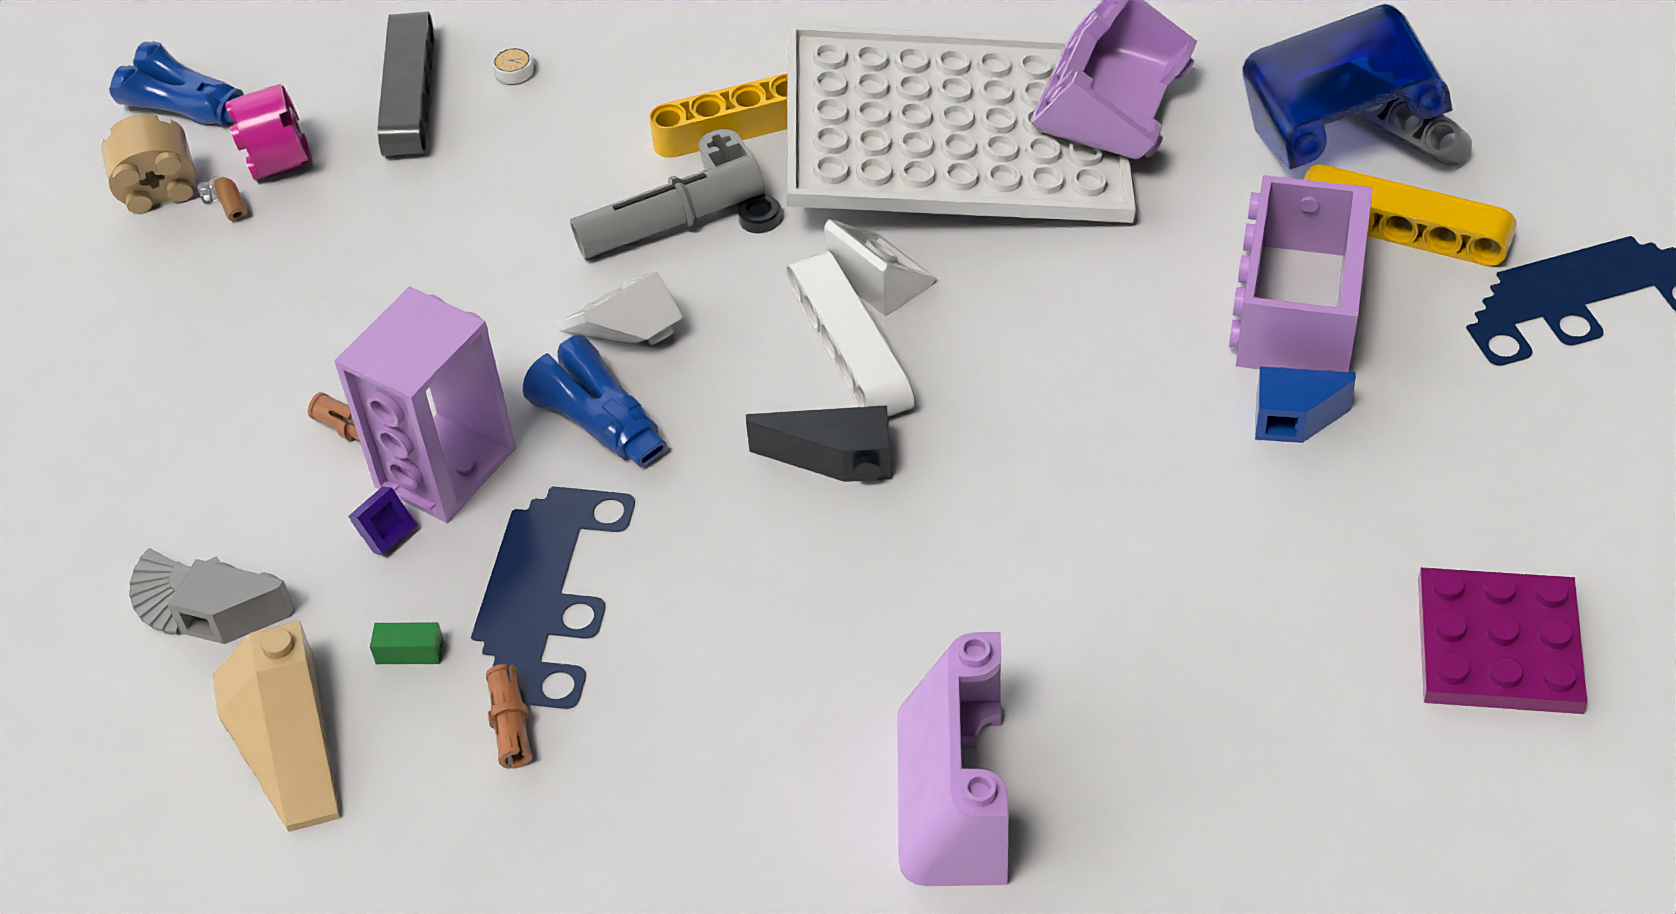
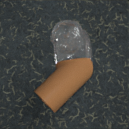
M213 176L209 177L210 181L198 184L197 189L202 202L211 204L218 200L228 220H240L248 214L240 192L231 179Z

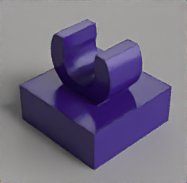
M382 486L348 516L372 552L380 555L386 553L417 525L393 488Z

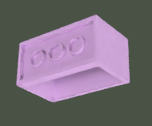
M1263 175L1260 193L1251 192L1248 219L1256 220V223H1246L1243 250L1251 252V256L1241 255L1238 282L1246 283V288L1236 287L1233 315L1242 316L1241 320H1232L1229 347L1238 348L1236 367L1260 369V366L1349 372L1359 313L1372 187ZM1263 246L1343 256L1337 307L1256 298Z
M409 286L334 360L374 487L380 489L382 486L392 487L401 501L445 523H448L516 449L486 321L473 312L460 310L445 303L436 295H427ZM429 387L437 412L434 417L432 416L426 390Z

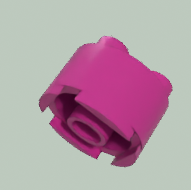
M272 85L225 102L230 119L234 126L230 127L232 137L239 151L247 150L249 157H246V162L255 181L303 165L312 160L305 133H301L298 124L300 119L283 85Z

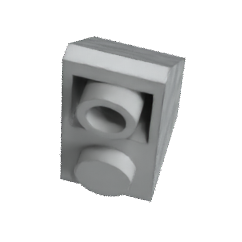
M195 559L168 603L181 634L221 644L229 643L251 632L289 618L295 610L284 580L279 579L277 576L265 572L257 574L236 569L225 562H217L215 564Z

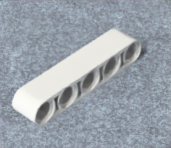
M826 251L787 264L786 274L791 291L858 407L887 405L888 416L913 408L914 397L905 373L832 253Z

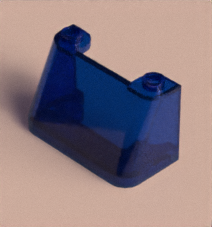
M1389 4L1372 7L1260 48L1248 56L1242 68L1255 131L1289 170L1311 163L1324 152L1327 145L1324 125L1404 96L1407 109L1417 118L1429 119L1453 111L1447 84L1406 16L1396 7Z

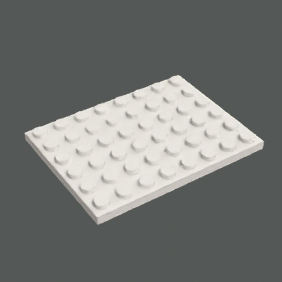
M788 24L786 206L1133 223L1136 212L1128 157L1046 134L1030 122L1069 38Z

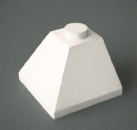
M656 270L623 283L556 324L559 330L563 332L631 344L648 340L650 345H653L674 333L670 325L684 317Z

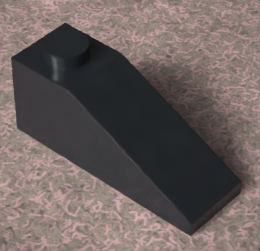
M887 405L746 414L749 452L843 482H870L891 479Z

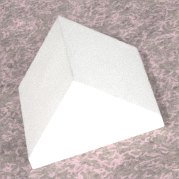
M828 219L824 226L826 251L832 253L856 294L885 317L931 287L936 280V277L878 233Z

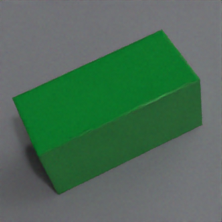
M438 622L374 623L370 649L375 664H440L441 648H443L444 639Z

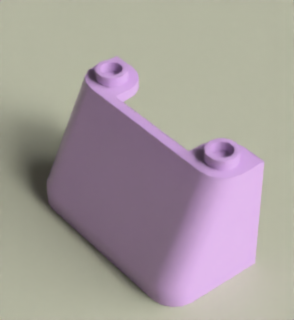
M1101 0L1079 23L1069 37L1030 122L1046 134L1135 160L1143 155L1149 158L1163 141V136L1160 135L1162 125L1154 119V116L1167 85L1174 78L1178 80L1183 79L1192 68L1195 60L1191 58L1197 40L1144 0Z
M973 632L956 638L899 707L897 715L898 855L901 873L907 880L916 885H1008V795L1005 782L999 775L990 770L962 769L961 748H976L977 734L986 724L991 722V726H1001L1000 632Z

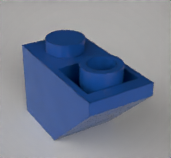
M1260 366L1256 392L1255 440L1303 443L1350 411L1356 372Z

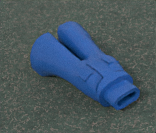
M145 41L138 46L133 59L134 66L123 65L118 67L114 72L111 86L109 87L111 97L120 105L172 111L193 119L194 122L203 125L218 123L219 125L226 126L232 123L225 102L244 95L242 90L234 88L226 82L203 75L184 66L171 56L160 42Z
M575 335L568 338L558 347V362L549 353H546L537 359L527 371L522 391L524 397L531 404L540 408L555 409L569 417L603 446L616 453L623 460L632 459L639 467H643L665 451L667 443L658 435L657 424L650 419L642 405L615 380L607 369L599 351L586 337Z

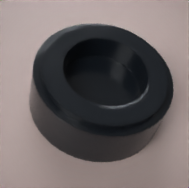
M764 194L741 202L738 206L740 226L744 230L756 234L772 231L781 222L779 202L775 198Z

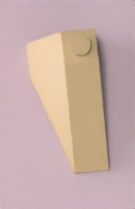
M301 621L251 632L212 674L217 715L238 747L245 762L259 781L262 790L288 832L340 819L314 655Z

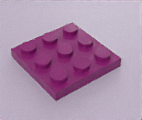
M1420 568L1418 595L1424 703L1584 714L1587 705V693L1575 577Z

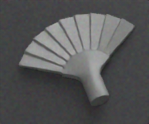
M148 548L139 557L140 560L134 567L129 582V597L132 607L140 619L152 629L163 631L164 633L177 634L179 628L168 603L191 567L179 561L175 562ZM216 556L207 560V562L216 564L220 560Z

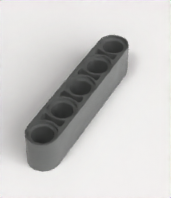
M429 11L390 14L388 16L377 128L379 148L383 157L424 154L426 151L434 51V29Z
M1299 43L1293 46L1287 53L1285 58L1287 73L1312 92L1443 164L1449 166L1457 165L1465 161L1470 155L1472 140L1469 134L1445 115L1313 44ZM1316 59L1314 68L1310 72L1303 74V69L1307 62ZM1350 77V82L1346 89L1336 93L1338 83L1342 79ZM1384 95L1382 106L1375 111H1370L1372 101ZM1419 114L1418 124L1413 129L1405 131L1404 125L1408 118ZM1455 133L1454 143L1445 150H1439L1441 140L1446 135Z

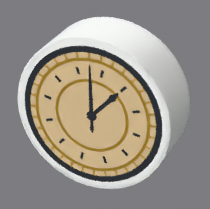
M510 47L503 49L492 59L494 75L502 83L518 84L524 82L534 72L532 56L524 48Z

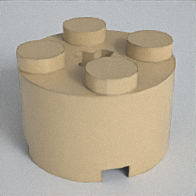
M139 114L120 120L110 128L111 135L106 141L103 138L101 151L110 191L132 213H145L151 209L152 205L170 200L183 202L193 195L192 187L195 182V169L187 137L181 125L171 119L170 124L159 121L158 115Z

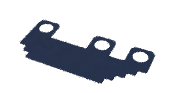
M1627 236L1497 272L1496 276L1500 283L1490 286L1494 295L1482 300L1486 309L1475 312L1474 315L1478 322L1467 325L1466 329L1490 363L1505 365L1529 358L1532 355L1533 350L1515 325L1520 322L1543 317L1562 343L1566 345L1580 344L1600 338L1604 333L1603 328L1585 304L1655 285L1672 309L1676 311V299L1672 295V290L1676 287V248L1670 247L1661 250L1655 243L1639 244L1634 237ZM1569 315L1580 316L1588 321L1590 330L1583 336H1571L1561 329L1560 321ZM1507 335L1518 342L1519 350L1512 356H1500L1490 349L1489 341L1494 336Z
M552 486L549 488L546 498L532 499L528 509L512 510L471 634V639L484 642L482 653L494 656L495 658L492 667L506 664L508 676L510 665L518 668L522 702L525 704L568 709L578 703L586 677L585 670L578 665L540 661L548 634L591 638L599 631L605 610V602L599 597L561 593L580 528L620 532L626 529L635 504L632 495ZM604 500H616L623 505L624 513L615 522L602 523L595 519L593 515L594 508ZM579 603L590 606L594 612L592 622L586 627L572 629L563 623V612L569 606ZM564 672L573 678V690L563 698L553 699L547 697L542 691L544 679L552 673Z

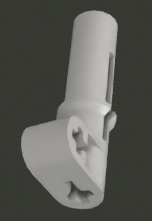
M729 129L711 131L705 134L698 144L704 171L682 179L671 176L668 178V184L571 218V229L583 258L588 259L683 223L685 227H691L697 218L765 194V184L759 166L741 137L735 131Z

